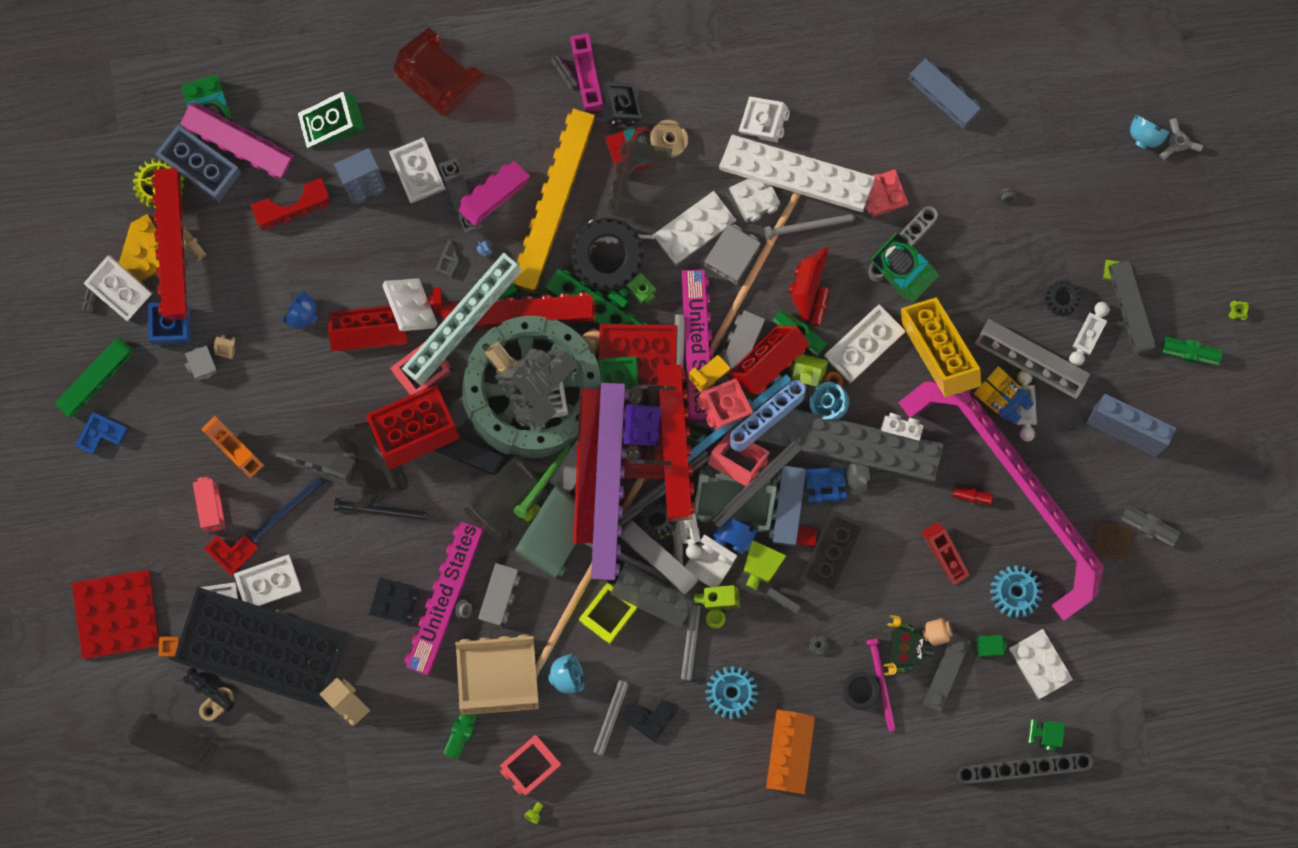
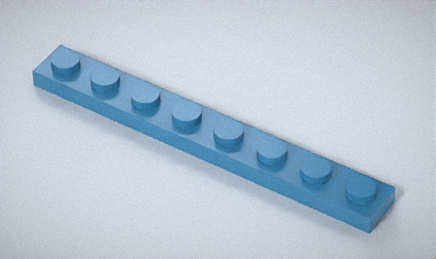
M787 374L784 377L779 375L777 379L771 381L773 386L757 394L758 397L754 401L751 399L747 400L752 411L791 381ZM742 419L716 431L713 427L711 429L713 433L707 437L705 434L696 441L698 445L693 449L691 448L692 457H688V461H691Z

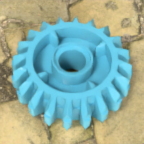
M1015 565L1013 572L1011 567L1008 566L1006 568L1007 574L1004 570H1001L999 573L1002 578L996 575L994 579L997 582L991 583V586L996 588L990 590V594H996V596L991 598V601L998 600L999 603L995 605V608L1001 605L1003 608L1000 613L1003 614L1008 610V617H1011L1013 612L1015 618L1019 617V612H1021L1023 617H1026V610L1032 614L1034 612L1032 607H1039L1035 601H1042V598L1037 596V594L1043 593V590L1037 589L1042 583H1035L1038 576L1035 575L1032 578L1030 576L1033 572L1032 570H1029L1026 574V567L1024 566L1019 571L1018 565ZM1018 587L1021 590V596H1014L1012 588Z
M731 666V672H728L727 668L724 667V674L717 670L718 678L713 675L710 677L714 683L707 682V686L711 687L712 690H706L705 693L712 696L706 698V701L713 700L714 703L709 707L710 709L715 706L717 707L715 714H718L720 710L723 711L722 718H725L726 713H730L729 719H733V713H736V717L739 719L741 717L740 711L746 716L748 713L745 708L747 707L749 710H752L753 706L749 703L757 702L756 699L752 698V696H758V692L752 691V689L757 688V684H750L754 678H746L749 674L748 671L741 675L742 668H739L736 673L734 672V666ZM728 688H735L737 690L735 698L727 696L726 691Z

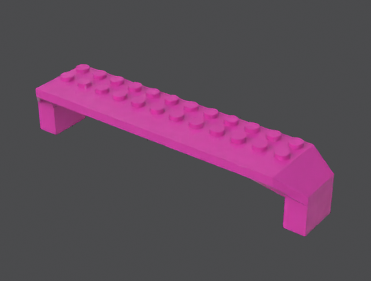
M935 380L925 381L898 402L909 418L919 416L935 402L958 405L1077 561L1073 590L1052 605L1062 620L1065 621L1098 596L1104 565L972 392L967 390L944 397Z

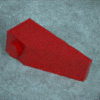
M936 522L921 532L931 552L953 585L970 576L944 527Z

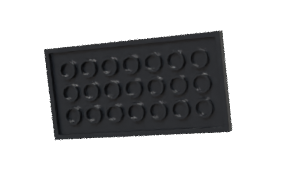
M197 587L173 662L323 708L325 700L320 693L331 684L347 633Z

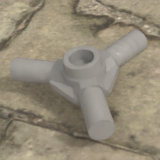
M1177 118L1169 120L1173 133L1169 140V146L1159 154L1160 157L1165 160L1174 151L1187 150V148L1201 152L1203 145L1191 142L1180 131Z

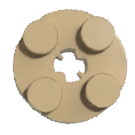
M663 120L652 129L650 141L655 154L673 158L679 156L688 144V135L684 128L681 129L678 126L679 123L673 120ZM667 135H670V138L672 137L673 141L668 142L666 140Z

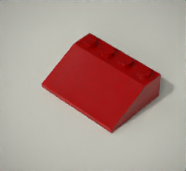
M437 384L366 414L389 470L460 439Z

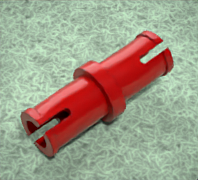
M818 287L810 324L813 326H822L824 312L828 308L826 304L830 289L826 287Z
M955 486L952 498L991 506L993 494L976 491V488L971 490Z

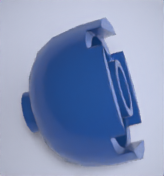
M302 290L301 294L297 295L287 309L289 314L288 316H283L282 322L293 329H302L308 324L312 326L318 317L315 315L317 311L315 300Z

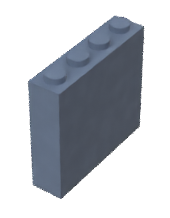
M1104 394L1096 403L1086 424L1154 457L1169 445L1176 430L1175 427L1107 394Z

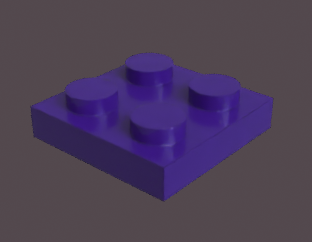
M627 405L624 444L659 446L661 407Z

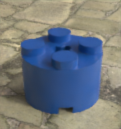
M730 518L721 527H716L713 537L716 538L715 541L723 546L728 543L733 546L732 550L743 554L744 551H749L757 530L754 529L751 532L749 531V526Z

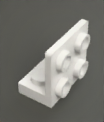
M704 535L699 544L701 556L695 560L690 559L685 568L709 587H718L737 559V555Z

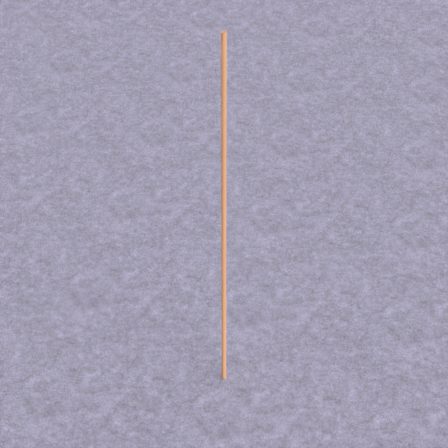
M793 193L775 228L785 225L801 194ZM779 235L772 236V239L767 240L709 346V348H713V355ZM637 478L622 505L623 511L632 505L646 478ZM592 562L536 662V678L591 580Z

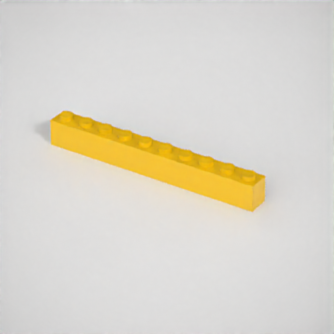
M573 109L572 113L567 115L565 124H567L566 131L561 132L559 139L561 145L560 148H556L553 159H556L554 166L550 165L547 174L549 176L548 183H544L541 191L544 194L543 198L537 202L535 211L538 212L536 218H532L529 228L531 232L530 235L525 237L523 246H526L524 253H520L517 263L522 272L513 281L517 289L533 294L537 292L595 122V115Z

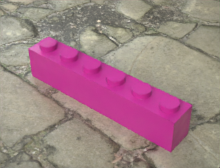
M195 101L189 104L180 123L188 132L201 135L203 140L218 144L220 149L235 153L237 158L252 162V166L267 170L268 174L275 178H282L286 174L295 156Z

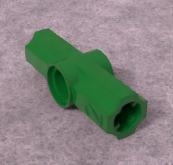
M783 308L772 320L778 326H797L799 329H802L805 332L804 337L809 343L806 349L816 357L827 345L825 341L808 329L806 324L799 322Z
M1165 337L1161 354L1179 357L1188 363L1200 362L1218 367L1222 357V350L1204 346L1202 343L1194 340L1182 341Z
M479 714L460 715L455 720L450 732L451 736L443 752L444 755L459 760L466 742L470 740L473 734L474 724Z

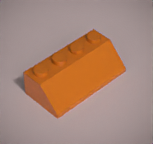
M783 710L776 711L766 789L805 795L815 716Z

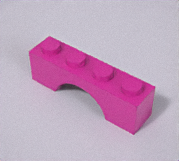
M589 33L571 36V47L584 111L586 113L602 111L601 105L603 102L597 80Z

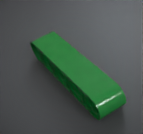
M121 337L116 338L56 401L55 406L68 418L75 416L132 356L134 349Z

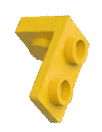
M717 355L699 371L693 368L689 372V380L702 393L729 372L730 367Z

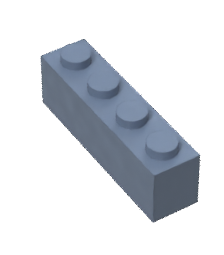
M925 58L910 73L908 80L962 129L979 114L981 109L979 103L973 98L970 99L962 87L951 82L952 79L946 73L942 74L933 61H928Z
M784 466L782 471H778L777 482H780V489H776L774 501H778L777 509L773 508L772 520H775V526L770 527L769 539H773L772 544L789 547L796 546L806 469Z

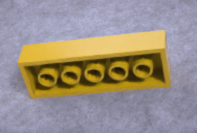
M937 297L901 308L902 325L944 397L981 386L980 368Z

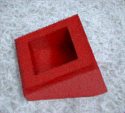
M798 526L796 545L815 548L817 528Z

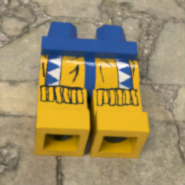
M999 366L987 380L1001 394L986 381L974 393L978 399L1005 421L1008 420L1013 424H1016L1022 417L1016 412L1020 405L1026 411L1034 405L1028 397V393Z

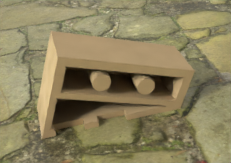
M336 678L320 695L354 727L370 710L355 695L356 689L347 680L343 679L341 681Z

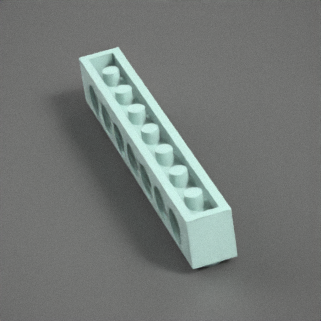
M505 253L498 258L402 369L420 386L426 382L522 272L517 263Z

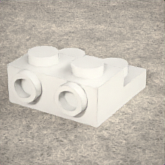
M749 97L739 132L744 135L756 136L760 140L777 143L778 139L784 135V128L782 126L784 120L787 121L790 112L784 102Z
M747 179L729 188L745 222L750 220L755 222L761 218V215L767 212L771 214L777 211L780 206V201L773 187L769 184Z
M890 413L889 416L885 415L881 431L920 440L923 425L919 424L920 420L909 418L908 421L901 419V415Z

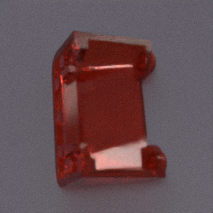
M427 28L399 50L393 70L402 82L440 115L446 117L482 81L484 74L472 66L466 71L440 49V36L432 29Z

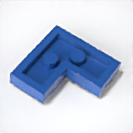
M92 412L75 446L94 455L102 438L120 446L128 428Z

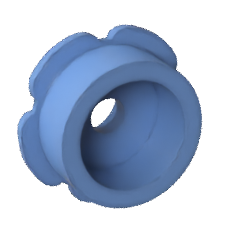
M487 240L478 242L477 251L481 257L488 258L489 255L493 254Z

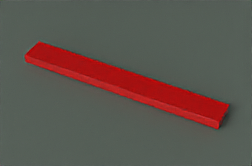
M580 388L573 543L575 544L593 543L601 389Z

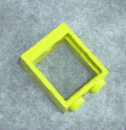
M607 582L579 618V621L608 644H611L638 607L622 600L631 608L611 634L588 616L608 591H612L615 583L610 585Z

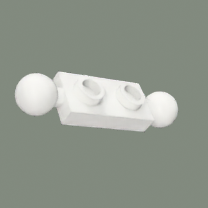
M1106 302L1097 303L1094 308L1096 314L1089 313L1072 346L1077 351L1071 353L1069 357L1071 364L1081 366L1085 360L1083 354H1091L1107 322L1102 319L1110 311V307Z
M1021 370L1017 374V380L1021 384L1020 387L1028 393V397L1034 403L1028 411L1021 405L1016 409V412L1022 416L1017 422L1018 426L1023 425V428L1020 430V437L1023 441L1028 442L1035 437V431L1031 425L1037 424L1035 386H1029V383L1032 381V375Z
M692 514L693 520L678 521L683 543H688L686 555L693 560L701 556V548L696 545L697 542H700L696 514Z

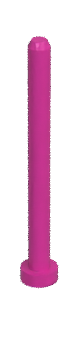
M880 638L867 640V646L870 645L887 727L890 732L896 730L878 647Z

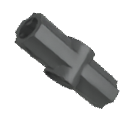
M1129 505L1124 510L1120 519L1122 522L1138 529V532L1151 539L1155 538L1170 547L1174 546L1180 534L1179 531L1162 523V520L1148 513L1145 514Z

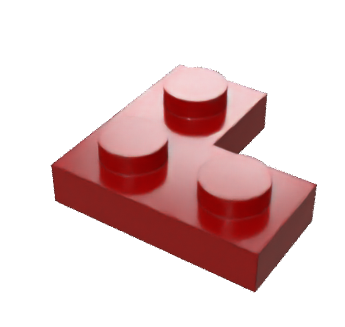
M217 535L204 550L233 576L259 548L246 535L232 548Z

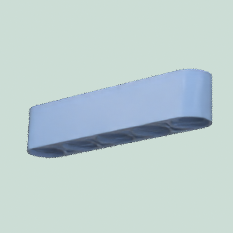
M798 380L790 382L731 432L730 445L735 451L745 450L804 400L805 385ZM798 390L800 393L794 394L792 391ZM784 402L786 405L780 406L777 403ZM770 414L772 417L766 418L763 415ZM754 425L758 427V429L752 430L749 427ZM740 437V438H742V439H744V440L741 441V442H738V441L735 440V438Z

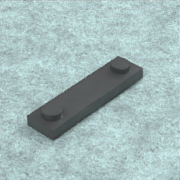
M954 633L950 637V641L947 644L922 704L923 706L941 713L970 640Z

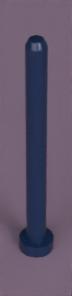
M321 477L316 478L254 533L249 532L247 535L255 544L259 543L258 539L317 489L324 480Z

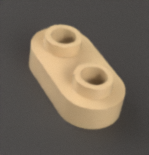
M225 687L218 689L223 694H226L230 700L234 701V694L230 689ZM210 698L199 708L201 718L206 721L217 719L225 711ZM209 708L213 709V714L211 715L207 714Z

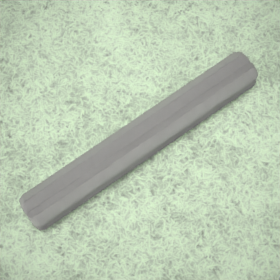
M692 604L690 609L681 679L686 681L692 679L701 605L695 606V604Z
M620 680L617 684L594 748L595 754L604 755L628 688V683Z

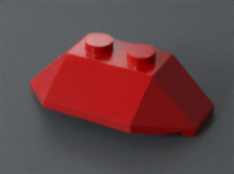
M827 247L802 259L801 265H796L794 275L797 276L796 282H791L788 293L792 294L791 301L803 323H808L829 248Z

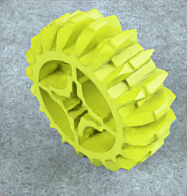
M152 158V164L145 161L146 167L139 166L141 172H135V176L138 178L133 179V183L136 184L133 190L137 191L136 197L140 198L141 203L146 202L147 207H151L153 204L152 196L148 195L144 189V186L153 188L151 177L148 176L154 170L172 168L163 163L161 159L157 163ZM180 176L181 182L184 180L183 176Z

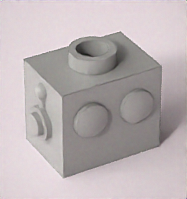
M207 346L198 347L191 352L185 353L188 361L185 364L188 374L193 373L196 382L202 379L211 378L210 376L217 374Z

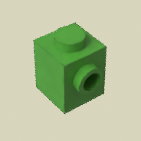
M642 273L627 284V290L641 305L649 304L656 297L655 287Z

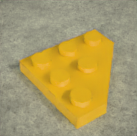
M148 214L130 224L119 263L140 282L156 274V267H159V260H156L155 249H158V242H155L154 231H157Z

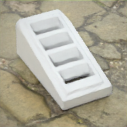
M563 381L551 391L560 390L559 394H548L546 396V399L552 406L562 404L561 408L555 409L557 412L551 418L569 415ZM560 397H561V400H560V401H555V402H551V401H550V399H555V398H560Z

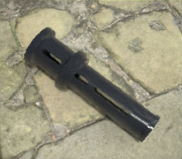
M190 668L185 673L183 681L186 684L192 685L197 693L205 694L226 712H230L234 708L235 702L211 685L209 679L201 676L196 668Z

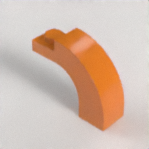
M216 416L201 429L249 478L254 476L264 466Z

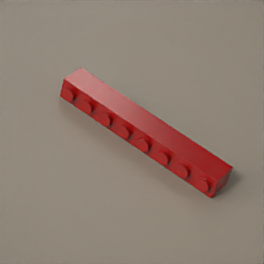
M177 168L154 170V176L151 177L152 187L155 188L152 200L153 205L156 206L153 219L154 223L157 224V231H154L155 242H158V249H155L156 260H159L156 274L157 278L160 279L157 292L158 296L161 297L158 311L165 321L188 319L180 173Z
M579 293L578 296L560 294L559 297L554 298L550 295H543L539 299H533L530 296L522 297V300L504 298L503 301H496L471 330L498 327L504 321L522 316L546 317L547 320H557L563 324L596 322L595 298L589 293ZM452 301L447 302V305H442V322L459 302Z
M681 364L658 366L669 522L693 520L692 514H696L695 502H691V495H694V483H690V476H693V467L688 461V457H692L691 445H687V438H690V426H686V419H689L688 407L685 408L684 403L685 400H688L687 389H683V382L687 381L686 370H682Z

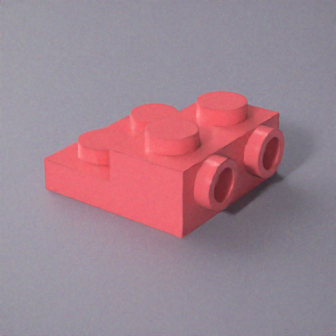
M895 169L880 175H872L875 177V181L865 205L867 213H871L872 218L908 206L907 198Z
M736 378L705 390L699 395L698 404L702 410H706L708 425L714 427L715 431L753 413Z

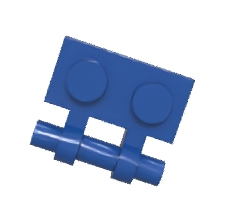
M844 467L806 470L807 490L815 489V494L808 495V502H816L818 504L822 503V501L833 500V502H839V500L847 499L846 492L838 491V487L846 486ZM832 488V493L821 494V489Z

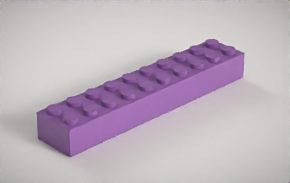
M601 383L591 579L615 580V576H619L620 564H616V556H620L621 545H617V537H621L622 525H618V517L622 518L623 506L619 505V498H623L624 486H620V479H624L625 467L621 466V459H625L626 447H622V440H624L625 435L623 421L626 420L624 401H628L629 394L625 384Z

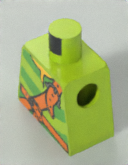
M734 585L704 588V593L694 594L695 606L705 605V608L708 610L740 609L739 589ZM717 595V600L712 602V598Z

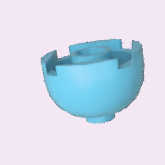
M1137 114L1130 126V134L1136 140L1135 144L1143 149L1146 146L1158 147L1169 134V131Z
M824 382L814 389L816 391L810 397V407L814 414L825 416L821 418L824 420L840 419L845 415L849 407V396L845 389L833 382Z
M571 653L556 659L551 666L549 674L551 685H554L558 691L565 694L580 692L584 688V682L581 683L580 676H583L581 665L576 657H571Z

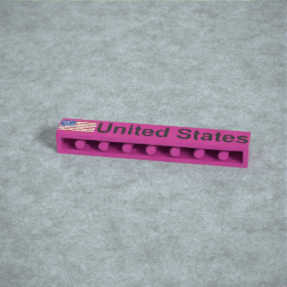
M705 270L682 271L689 421L707 420L708 416L706 410H702L698 404L701 392L689 380V372L693 368L699 371L710 362L709 359H713V348H709L708 342L712 341V330H708L707 324L711 323V312H707L706 306L710 305V294H706V288L709 287V276H705ZM715 384L711 385L708 389L715 387Z
M461 522L459 526L456 525L453 536H455L453 544L449 543L446 550L448 557L446 562L442 561L439 572H441L440 578L435 580L432 587L434 594L432 598H428L425 606L428 610L426 615H422L418 624L421 627L420 631L412 639L411 645H414L412 652H408L404 663L407 664V669L430 676L454 613L455 605L458 602L482 539L483 529Z

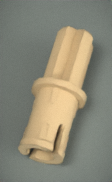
M183 226L184 247L192 253L196 261H200L206 256V253L197 243V239L193 238L186 227Z

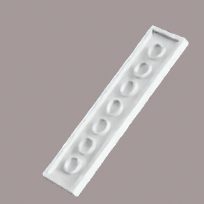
M731 135L719 165V170L859 212H863L875 181V177L735 135Z

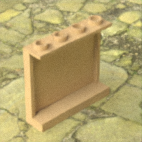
M524 634L515 638L501 636L498 639L481 638L477 641L463 639L460 642H455L460 715L539 709L533 636Z

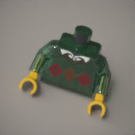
M890 615L889 617H892L894 622L887 625L896 628H893L891 632L889 664L883 665L889 668V672L884 673V675H905L915 670L922 663V656L933 657L934 646L923 645L924 636L921 635L917 628L909 622L902 620L899 616Z

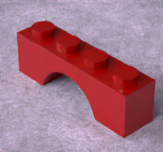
M322 178L304 184L301 198L290 206L276 205L268 198L252 204L251 208L260 229L270 230L281 222L283 224L291 222L294 217L307 216L312 210L325 209L332 202Z

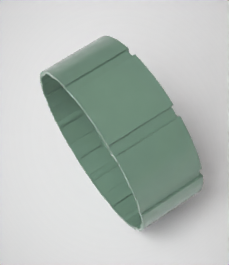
M541 316L513 318L502 322V325L490 329L472 350L463 379V405L468 420L474 426L473 429L494 449L507 455H515L518 458L528 459L550 456L560 452L566 445L574 443L578 439L579 421L575 417L579 415L580 399H578L575 407L570 404L567 405L569 415L560 416L563 421L556 427L553 426L546 429L544 424L541 428L530 427V431H522L511 426L512 420L516 416L513 410L518 406H515L510 401L506 410L498 416L489 407L487 399L501 396L509 398L510 396L498 384L484 382L485 374L483 372L484 370L486 371L488 364L495 367L485 354L486 351L483 350L486 344L491 346L499 342L502 347H505V344L517 341L522 360L528 351L532 349L533 339L547 340L546 342L553 344L551 351H567L578 365L576 367L577 372H573L563 380L564 389L572 387L573 389L601 388L598 363L594 354L590 352L586 341L569 326L557 320H547L546 317ZM587 373H591L592 379L587 378ZM473 386H476L479 390L477 393L471 391ZM557 391L550 392L549 395H554V392ZM558 398L550 399L551 402L560 401ZM562 404L553 406V408H561ZM498 424L501 426V430L495 431L493 427ZM539 436H542L544 439L543 443L537 441Z

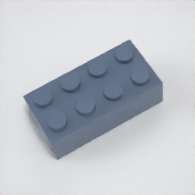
M180 125L176 126L155 153L157 158L161 159L163 163L172 168H177L180 176H183L187 181L218 203L242 174L237 166Z
M369 148L334 164L352 204H360L367 197L380 195L384 192V189H387Z

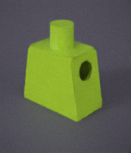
M802 354L792 361L789 367L790 378L792 381L798 380L803 384L818 386L825 377L829 360Z
M753 541L744 568V573L750 575L746 586L757 590L760 581L769 583L783 563L786 555Z

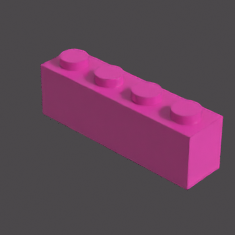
M515 161L509 165L505 164L501 167L498 174H492L484 185L479 184L471 195L467 194L461 199L459 212L476 226L525 187L530 175Z

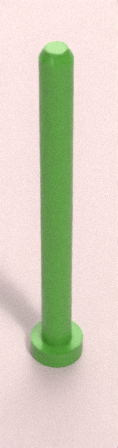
M571 444L566 445L523 503L514 508V513L517 516L525 518L527 515L526 510L561 466L572 448Z

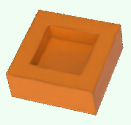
M159 637V657H174L180 637Z

